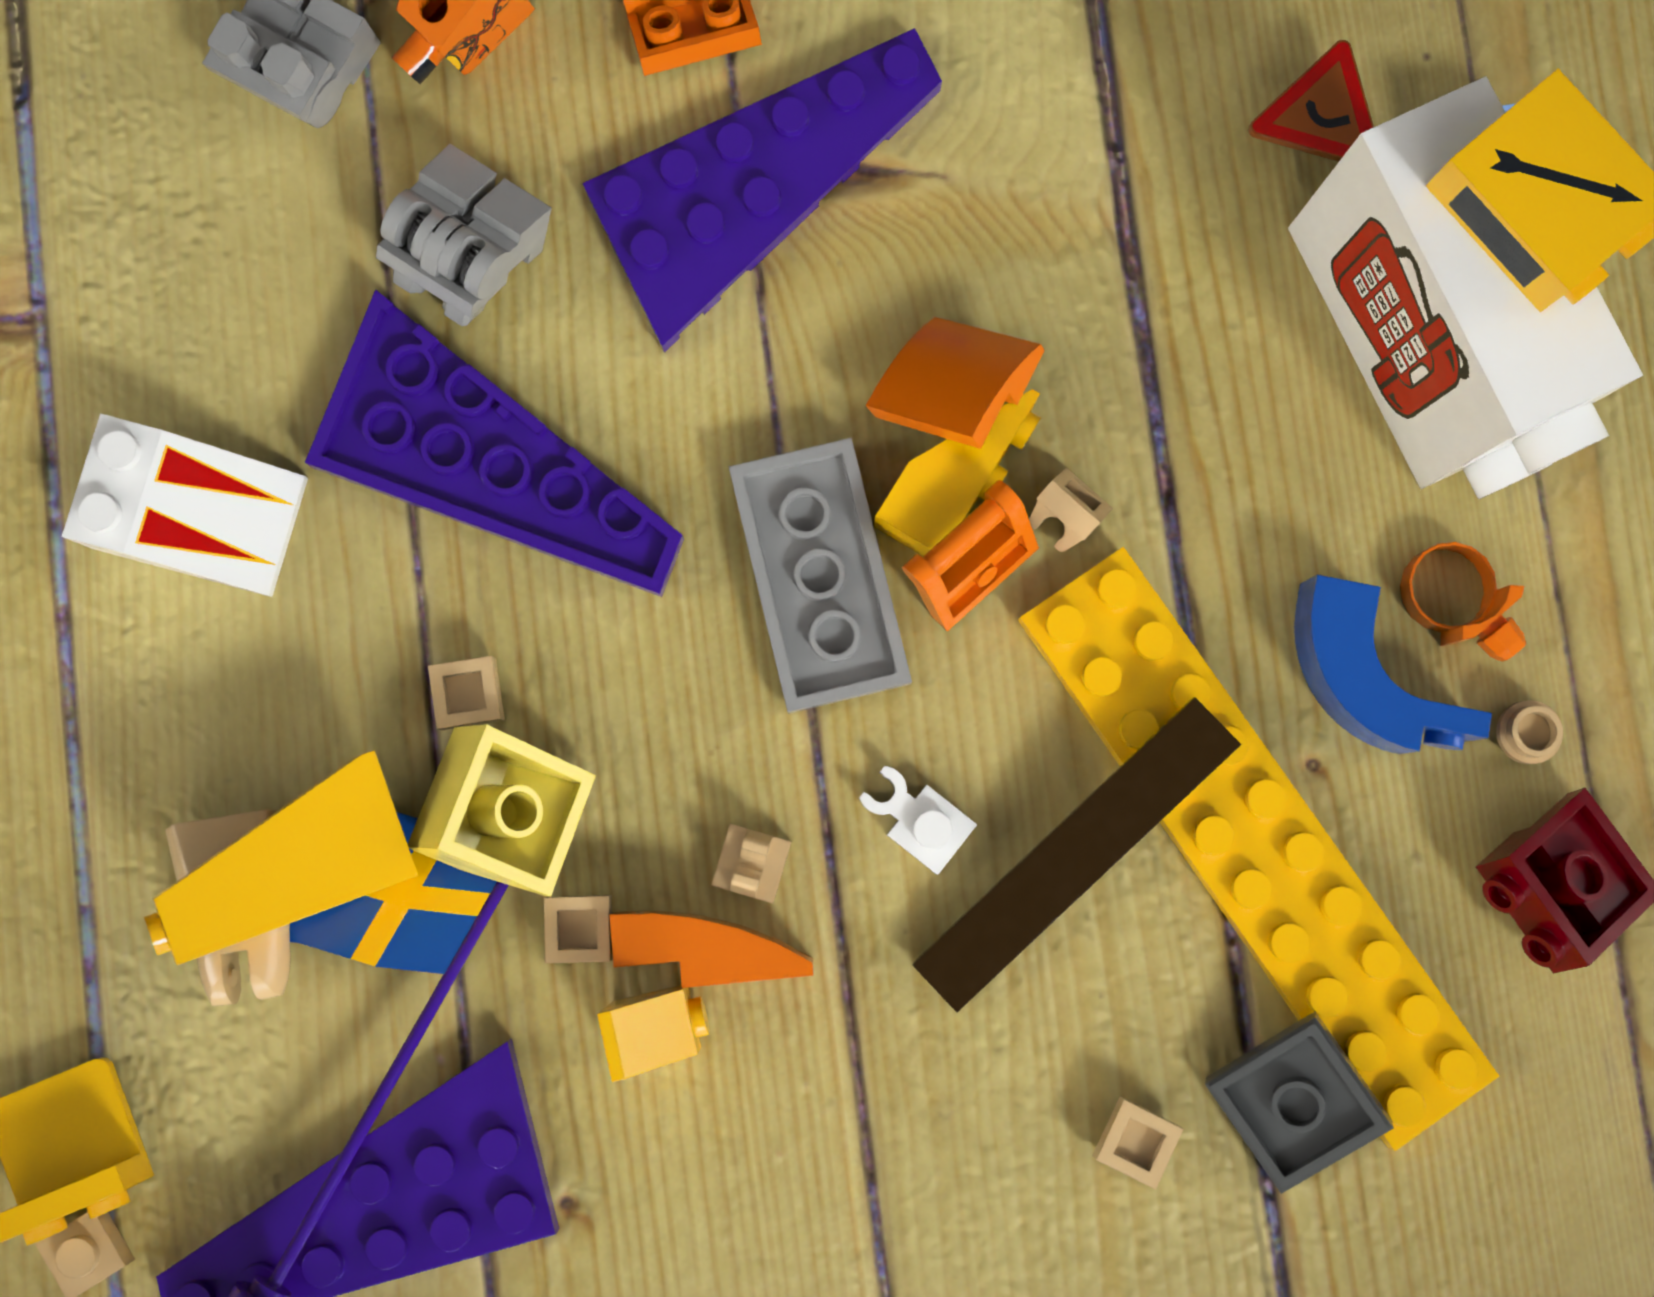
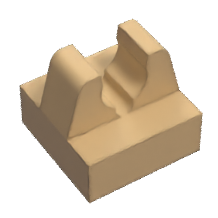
M1066 467L1036 498L1038 501L1029 517L1031 527L1035 530L1048 517H1057L1064 523L1065 531L1054 547L1058 551L1064 552L1080 541H1085L1113 508Z
M730 823L712 886L773 904L792 841Z

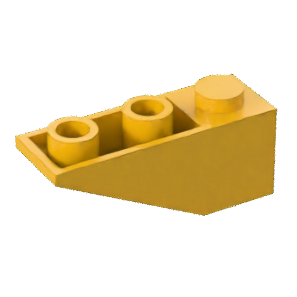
M1031 389L1022 395L1018 405L1007 403L1002 406L981 449L946 439L909 461L877 512L874 527L921 556L929 552L968 516L979 497L986 500L984 497L986 490L996 481H1003L1009 470L1000 466L999 463L1010 445L1022 450L1039 423L1041 417L1031 411L1040 393Z

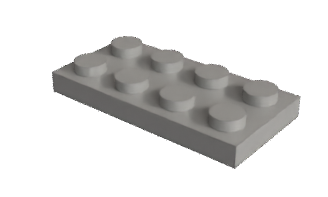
M852 438L729 466L788 714L910 685L912 683Z

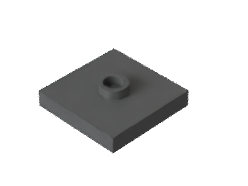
M1316 1011L1207 1076L1205 1080L1206 1087L1281 1194L1394 1129L1392 1119Z

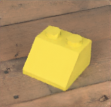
M487 724L454 727L408 841V847L413 851L461 871L551 897L596 775Z

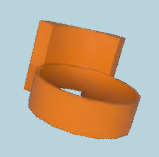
M1457 542L1437 544L1414 556L1405 567L1400 583L1402 603L1410 617L1421 626L1441 632L1440 646L1453 645L1478 636L1479 639L1476 643L1491 658L1501 662L1512 658L1525 647L1524 633L1514 619L1502 616L1507 609L1522 597L1525 586L1508 585L1497 589L1494 570L1487 558L1476 549ZM1449 550L1463 555L1474 564L1482 578L1484 594L1480 611L1473 620L1464 625L1448 626L1435 622L1422 612L1414 598L1412 580L1416 566L1431 551Z

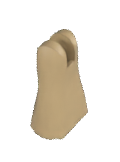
M266 809L170 825L165 831L176 880L178 881L278 810ZM290 924L197 958L201 982L213 1007L234 1005L238 1002L241 993L238 952L247 951L250 982L256 998L264 1000L284 994L289 979L291 963Z

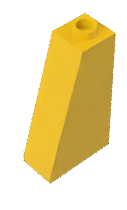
M375 750L351 759L153 897L152 900L157 912L145 916L144 920L157 956L171 951L176 965H180L418 876Z

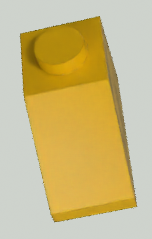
M681 985L612 1001L597 1014L612 1082L624 1080L695 1056L702 1047L700 1037L710 1034L702 997L691 998L689 988H682Z

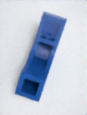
M1315 575L1300 583L1294 621L1297 657L1304 678L1314 697L1339 726L1369 745L1396 754L1420 752L1423 734V744L1449 750H1463L1464 742L1488 739L1492 713L1415 697L1397 686L1386 674L1377 657L1374 644V625L1381 587L1322 575Z

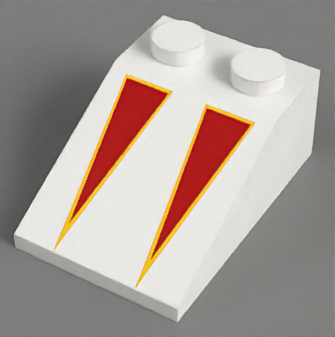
M100 413L61 537L98 551L272 597L308 478L304 475L177 434Z

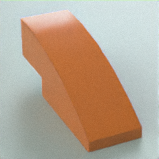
M623 911L609 914L614 968L680 962L682 988L814 976L812 957L779 939L740 924L702 915L668 911Z

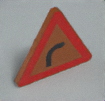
M1346 40L1337 41L1251 122L1248 128L1249 134L1253 138L1339 162L1361 133L1374 128L1351 44Z

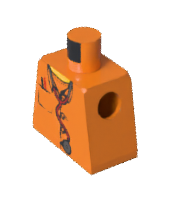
M399 0L396 11L416 30L391 58L420 85L445 57L462 74L466 75L471 73L529 17L535 8L528 0Z

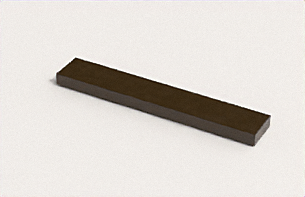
M1193 697L913 962L912 966L956 1012H959L1242 744L1196 697Z

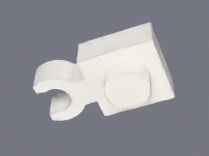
M884 766L879 773L892 783L894 787L892 798L887 802L881 803L863 792L859 800L868 811L878 815L890 814L898 821L888 832L887 836L938 875L977 824L928 785H925L917 797L913 798L907 793V785L903 776L894 768Z

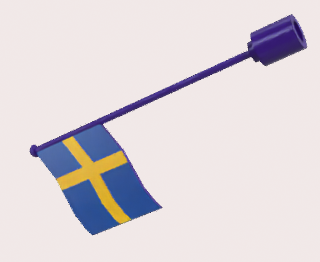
M396 812L408 844L418 818ZM409 849L418 876L290 923V942L304 944L375 967L443 974L270 1278L256 1275L251 1283L237 1281L228 1297L291 1296V1292L281 1284L509 885L461 871Z

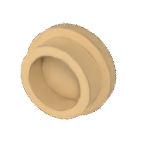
M1533 700L1521 701L1510 705L1503 711L1497 722L1496 736L1500 748L1509 758L1522 764H1537L1549 760L1557 753L1563 740V726L1556 712L1548 705Z

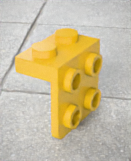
M100 1057L0 1098V1158L17 1203L16 1206L0 1213V1243L23 1234L27 1246L67 1229L68 1225L64 1216L85 1207L90 1219L131 1202L127 1189L154 1176L116 1069L108 1058Z

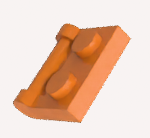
M1001 480L996 481L984 492L986 500L923 557L915 554L902 566L905 574L916 586L931 617L946 631H949L1039 549L1023 502Z

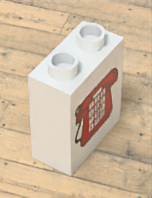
M1487 76L1361 133L1288 227L1420 489L1463 470L1478 500L1608 437L1609 434L1593 403L1643 376L1597 287L1574 305L1565 296H1562L1542 312H1539L1426 187L1427 183L1453 156L1506 113Z

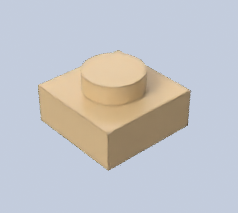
M486 656L428 666L436 728L438 730L505 720L495 657Z
M612 895L544 898L545 964L610 962L613 960L609 914H612Z
M1120 1096L1092 1156L1097 1161L1156 1190L1184 1129Z
M87 1212L69 1223L67 1229L47 1237L36 1244L37 1249L65 1297L79 1296L135 1260L108 1212L90 1219Z

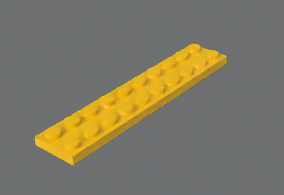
M1124 546L1018 619L1023 629L1119 766L1193 697H1196L1242 744L1159 823L1298 1021L1316 1011L1392 1119L1394 1129L1380 1136L1388 1148L1397 1151L1499 1077V1074Z

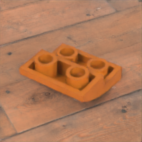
M623 0L644 76L762 45L759 26L750 0Z
M934 317L897 354L875 387L866 407L876 418L981 449L1004 402L1018 405L1045 350L1039 343Z

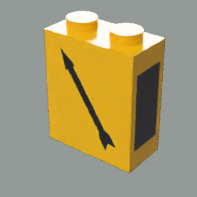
M1559 68L1453 156L1426 185L1428 190L1539 312H1542L1562 296H1565L1574 305L1610 275L1601 266L1605 260L1616 251L1625 259H1628L1654 238V171Z

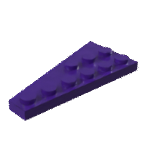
M915 28L582 183L664 353L680 338L679 334L701 313L705 315L721 300L720 295L747 270L751 271L817 209L819 201L838 183H844L859 169V164L884 140H889L941 91L942 80Z
M375 289L305 463L311 468L662 597L683 544V535L626 489L620 487L595 467L590 460L575 448L570 447L541 421L470 364L468 365L440 343L435 336L420 324L415 323Z
M512 1038L365 1137L281 1284L291 1292L290 1297H335L556 1235L559 1225ZM340 1154L156 1276L160 1296L228 1297L237 1281L251 1283L256 1275L270 1278Z

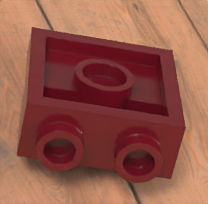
M1585 787L1567 793L1531 827L1513 832L1476 866V869L1486 881L1482 886L1485 899L1496 910L1511 915L1525 934L1521 944L1526 955L1534 963L1549 968L1553 974L1590 966L1654 903V879Z

